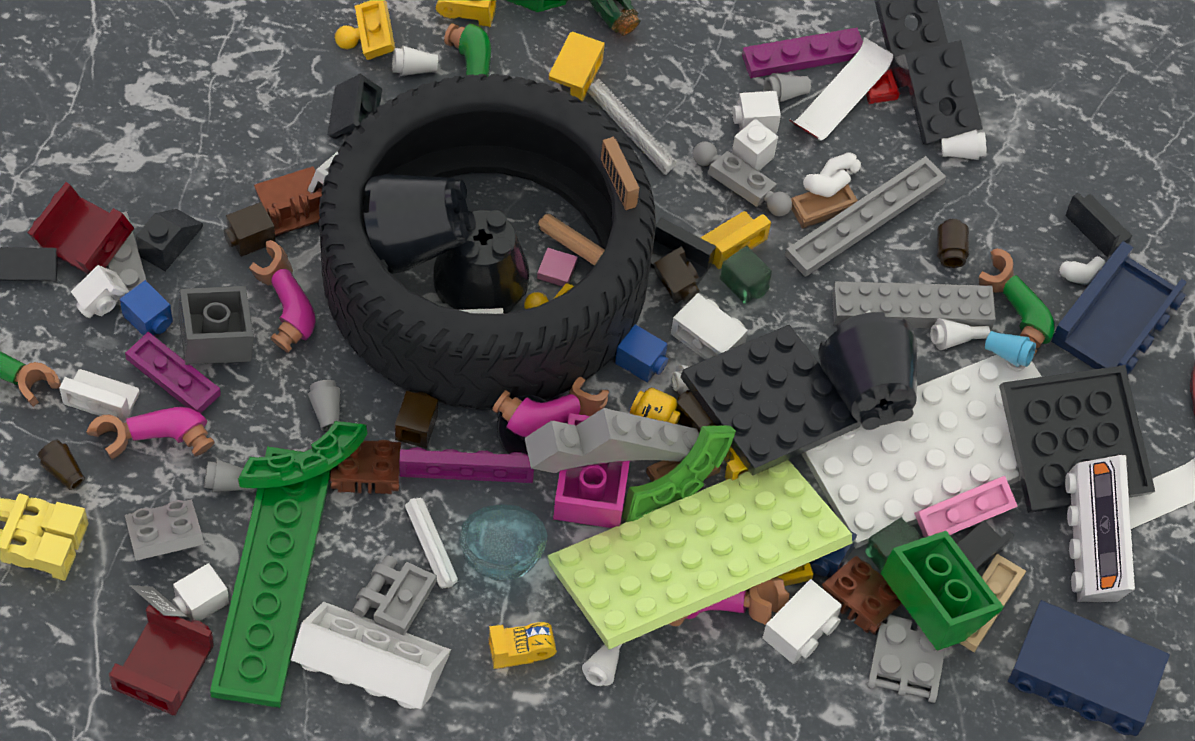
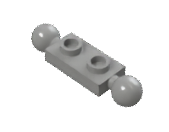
M700 142L695 146L693 150L695 162L701 166L710 165L707 174L756 207L765 201L768 210L775 216H785L790 212L792 208L790 196L785 192L774 193L777 183L729 151H726L722 156L717 155L716 147L710 142Z

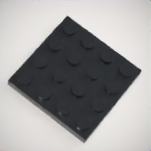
M789 324L685 368L681 373L680 378L716 426L730 425L736 430L731 447L752 476L855 430L861 425L852 416L823 372L819 362Z
M1125 365L1009 381L999 385L1028 513L1072 506L1071 493H1067L1065 487L1067 473H1070L1069 471L1077 463L1117 455H1126L1129 498L1149 495L1155 492Z

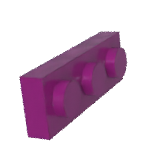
M149 332L125 352L126 360L187 408L202 413L221 395L220 388L193 366L185 365L184 359Z

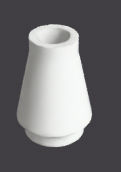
M406 46L394 48L392 57L393 73H400V76L437 72V54L426 53Z
M973 130L941 139L942 156L979 160V157L986 156L985 132Z

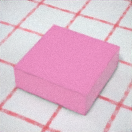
M547 248L537 273V279L562 287L566 283L569 284L578 257Z

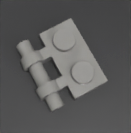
M386 555L381 564H376L372 570V578L367 587H363L356 596L357 603L352 610L356 615L364 617L369 608H376L374 622L405 635L436 584L437 575L409 562H406L399 572L394 569L397 564L396 559ZM384 584H390L392 586L386 596L379 593Z

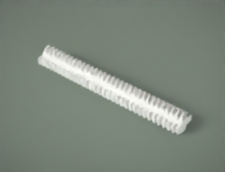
M597 79L595 83L590 85L588 93L658 169L666 175L676 166L677 161H674L671 155L669 156L670 153H667V150L664 151L665 148H662L659 142L657 143L655 137L652 138L653 135H650V132L645 130L641 122H638V119L633 117L634 115L631 112H628L627 107H623L624 104H621L622 102H619L616 96L614 97L610 89H607L608 87L602 84L603 82H600V79Z

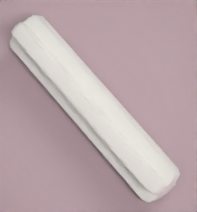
M412 498L410 502L405 504V509L433 574L437 575L439 587L442 589L451 588L458 582V577L424 500L422 498Z

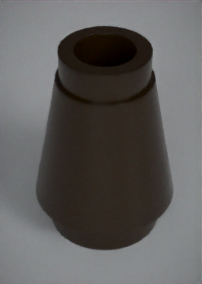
M58 439L53 440L39 451L37 457L41 460L40 466L69 490H73L83 483L85 477L66 443L62 444Z

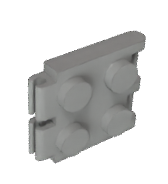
M889 615L886 624L881 623L882 625L877 632L867 687L874 689L876 685L896 690L898 695L905 696V693L926 697L928 702L935 703L946 648L937 651L918 625L916 631L911 630L912 620ZM877 676L897 680L900 682L899 684L889 681L877 679ZM907 683L930 688V691L909 687Z

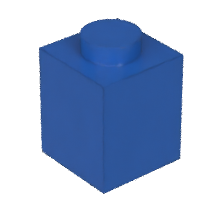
M146 280L120 298L122 315L143 336L147 332L153 336L161 334L173 322L171 305Z
M635 324L618 345L615 364L648 383L655 373L660 375L668 363V358L666 357L668 343Z

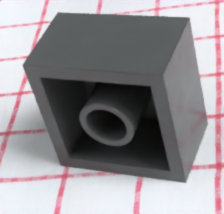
M246 286L180 289L178 317L185 365L251 361L254 334Z

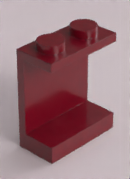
M65 182L61 189L54 194L51 202L40 217L35 219L27 233L40 248H57L58 258L89 274L97 265L106 268L135 228L120 211L114 208L110 213L80 197L74 188Z
M148 605L146 609L148 619L146 627L124 665L121 666L115 663L109 678L113 690L175 716L214 646L212 631L200 621L192 620L189 622L179 616H164L154 606Z

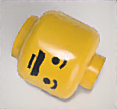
M652 387L645 392L640 391L637 394L630 410V414L673 424H677L681 413L676 411L677 400L673 396Z

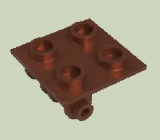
M314 167L254 184L260 202H262L274 224L275 236L319 222L322 187L312 194L308 191L316 172Z
M364 440L347 459L331 469V489H338V493L355 492V482H358V493H362V483H368V494H372V483H375V493L392 495V491H399L401 442Z
M857 556L853 557L822 584L823 590L843 605L840 609L841 614H844L851 608L852 611L848 616L850 621L859 614L854 623L862 628L865 633L870 631L875 635L882 625L881 622L902 604L883 576L875 571L870 564Z

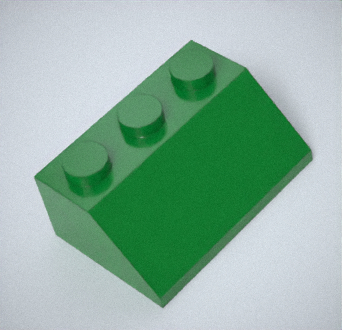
M947 531L893 548L880 573L937 651L965 641L1004 608Z

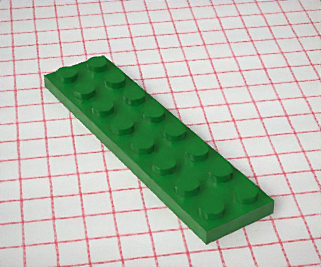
M267 446L265 457L293 453L295 456L303 452ZM331 469L298 483L280 487L257 488L210 689L211 697L277 708L281 707L329 488Z

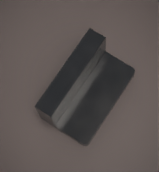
M361 73L337 85L334 89L328 136L335 138L347 131L352 132L363 119H366L370 113L376 111L380 106L382 88Z
M1079 193L1072 196L1065 216L1107 258L1115 252L1122 241L1127 244L1130 242L1132 235L1091 194L1084 198Z
M661 217L656 224L650 267L655 269L654 262L682 247L685 251L686 263L690 262L699 276L696 279V284L698 285L713 264L716 246Z
M984 520L957 545L977 572H979L996 554L1005 549L1015 535L1008 531L1001 538Z

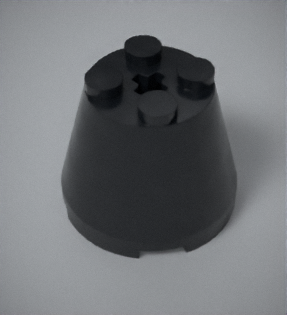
M385 174L370 178L366 184L365 193L367 196L370 195L369 212L364 213L368 238L378 258L385 260L390 274L408 271L465 243L469 237V231L476 228L474 214L472 211H468L466 203L467 188L462 179L456 181L454 178Z
M499 210L472 211L476 221V228L469 231L467 241L437 256L435 260L433 281L436 293L443 304L447 303L456 310L503 308V314L512 311V307L527 293L529 285V265L513 226L506 219V215Z
M884 312L859 314L837 324V331L826 341H821L818 355L823 372L852 416L866 430H873L881 425L896 421L909 420L914 414L913 408L917 400V340L911 324L906 319L898 320L886 317Z

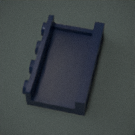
M1122 241L1060 321L1051 342L1094 369L1125 365L1127 375H1129L1139 360L1136 358V355L1139 351L1144 354L1147 352L1155 339L1152 336L1154 331L1158 330L1161 332L1171 318L1168 315L1171 309L1177 311L1187 295L1183 293L1187 281L1181 279L1174 286L1129 258L1134 247Z
M1041 600L1033 615L1008 682L1024 693H1034L1046 698L1054 706L1067 707L1077 711L1087 720L1100 721L1112 726L1120 734L1138 736L1148 717L1170 654Z

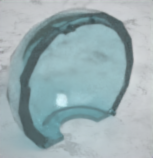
M498 504L483 507L470 514L461 525L459 542L464 559L476 572L495 581L519 579L536 565L546 547L548 534L544 523L533 512L519 506Z

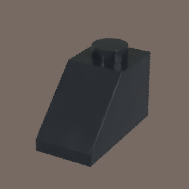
M178 209L155 213L136 235L140 257L166 271L202 229L203 223Z

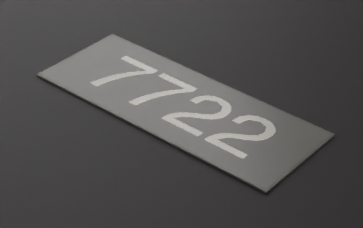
M129 585L164 616L187 617L154 587Z

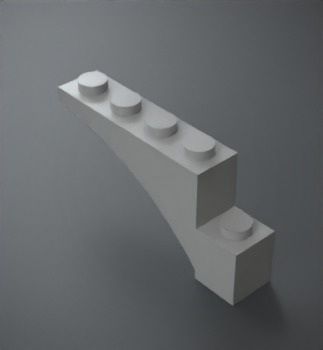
M603 408L576 426L551 420L525 437V443L531 469L557 473L560 470L616 461L665 460L682 462L694 446L699 433L698 429Z

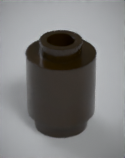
M958 219L946 220L937 228V256L941 260V265L947 268H959L966 264V259L969 257V227Z

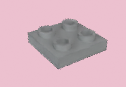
M192 499L186 501L176 500L165 506L152 509L141 508L125 515L136 561L204 545Z

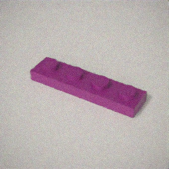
M851 28L743 47L742 57L749 77L755 78L772 75L773 73L778 74L851 61L860 50L863 41L858 28Z
M418 447L410 448L409 450L400 449V477L533 483L534 469H531L529 456L524 453L514 452L509 455L493 454L489 451L466 453L455 449L426 451Z

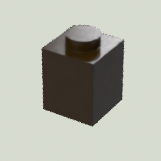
M262 202L226 215L227 229L223 230L228 245L230 247L235 246L240 257L265 248L266 241L276 242L274 224Z
M406 391L395 422V441L427 448L438 417V399L432 398L429 394L423 392L412 393Z

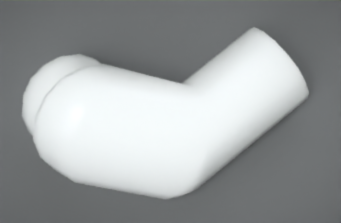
M848 152L829 159L820 174L832 177L844 169L848 174H853L861 168V162L856 159L857 156Z
M840 170L832 177L821 174H809L804 178L803 185L806 190L813 194L832 197L851 182V177L845 170Z
M1096 256L1088 264L1065 261L1060 266V275L1068 281L1087 285L1094 279L1106 262L1099 256Z

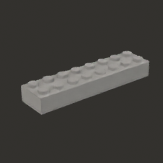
M835 281L832 290L834 326L850 317L866 313L869 310L871 312H884L886 317L898 320L906 319L912 328H931L935 325L936 320L941 318L970 325V327L989 326L990 330H992L996 320L993 286Z

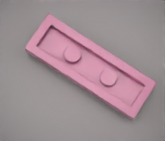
M1002 476L917 511L914 514L925 538L943 531H947L951 535L1018 506L1006 477Z

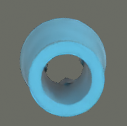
M991 331L986 339L985 349L992 351L1016 367L1021 365L1028 367L1035 354L1036 343L1030 341L1029 337Z

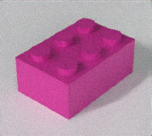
M569 413L568 424L576 426L590 416ZM630 461L592 464L560 470L553 520L607 528L620 526Z

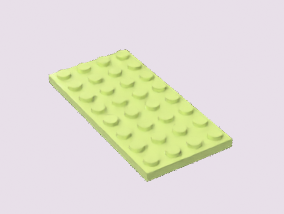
M786 460L753 476L749 471L739 474L735 480L727 479L689 497L649 512L640 519L623 523L620 526L548 555L549 566L608 649H612L852 544V533L789 460Z

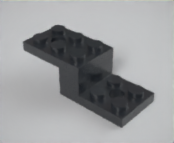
M875 0L886 50L893 54L890 64L898 88L909 86L922 143L926 144L969 131L983 129L962 42L959 40L948 43L938 0ZM908 14L913 15L918 21L915 31L909 30L905 25V18ZM943 98L950 101L952 105V111L948 116L942 114L939 109V103Z

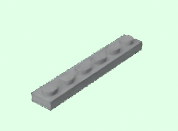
M925 156L788 247L785 256L806 277L943 185L946 176Z

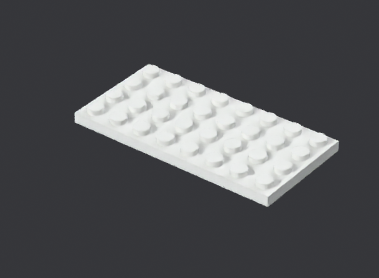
M994 355L917 386V400L913 408L914 414L909 420L881 425L873 430H866L861 424L855 430L802 453L836 516L848 530L858 534L854 544L855 549L918 523L915 512L1002 476L1006 477L1009 485L1020 481L999 385L1003 382L1042 377L1032 361L1028 367L1022 365L1016 367L1002 357Z

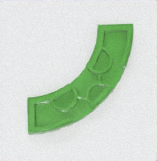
M730 425L702 426L694 446L682 462L672 471L645 485L629 487L622 513L625 521L630 522L640 519L649 512L689 497L699 491L704 486L703 481L715 466L719 468L732 444L736 430Z

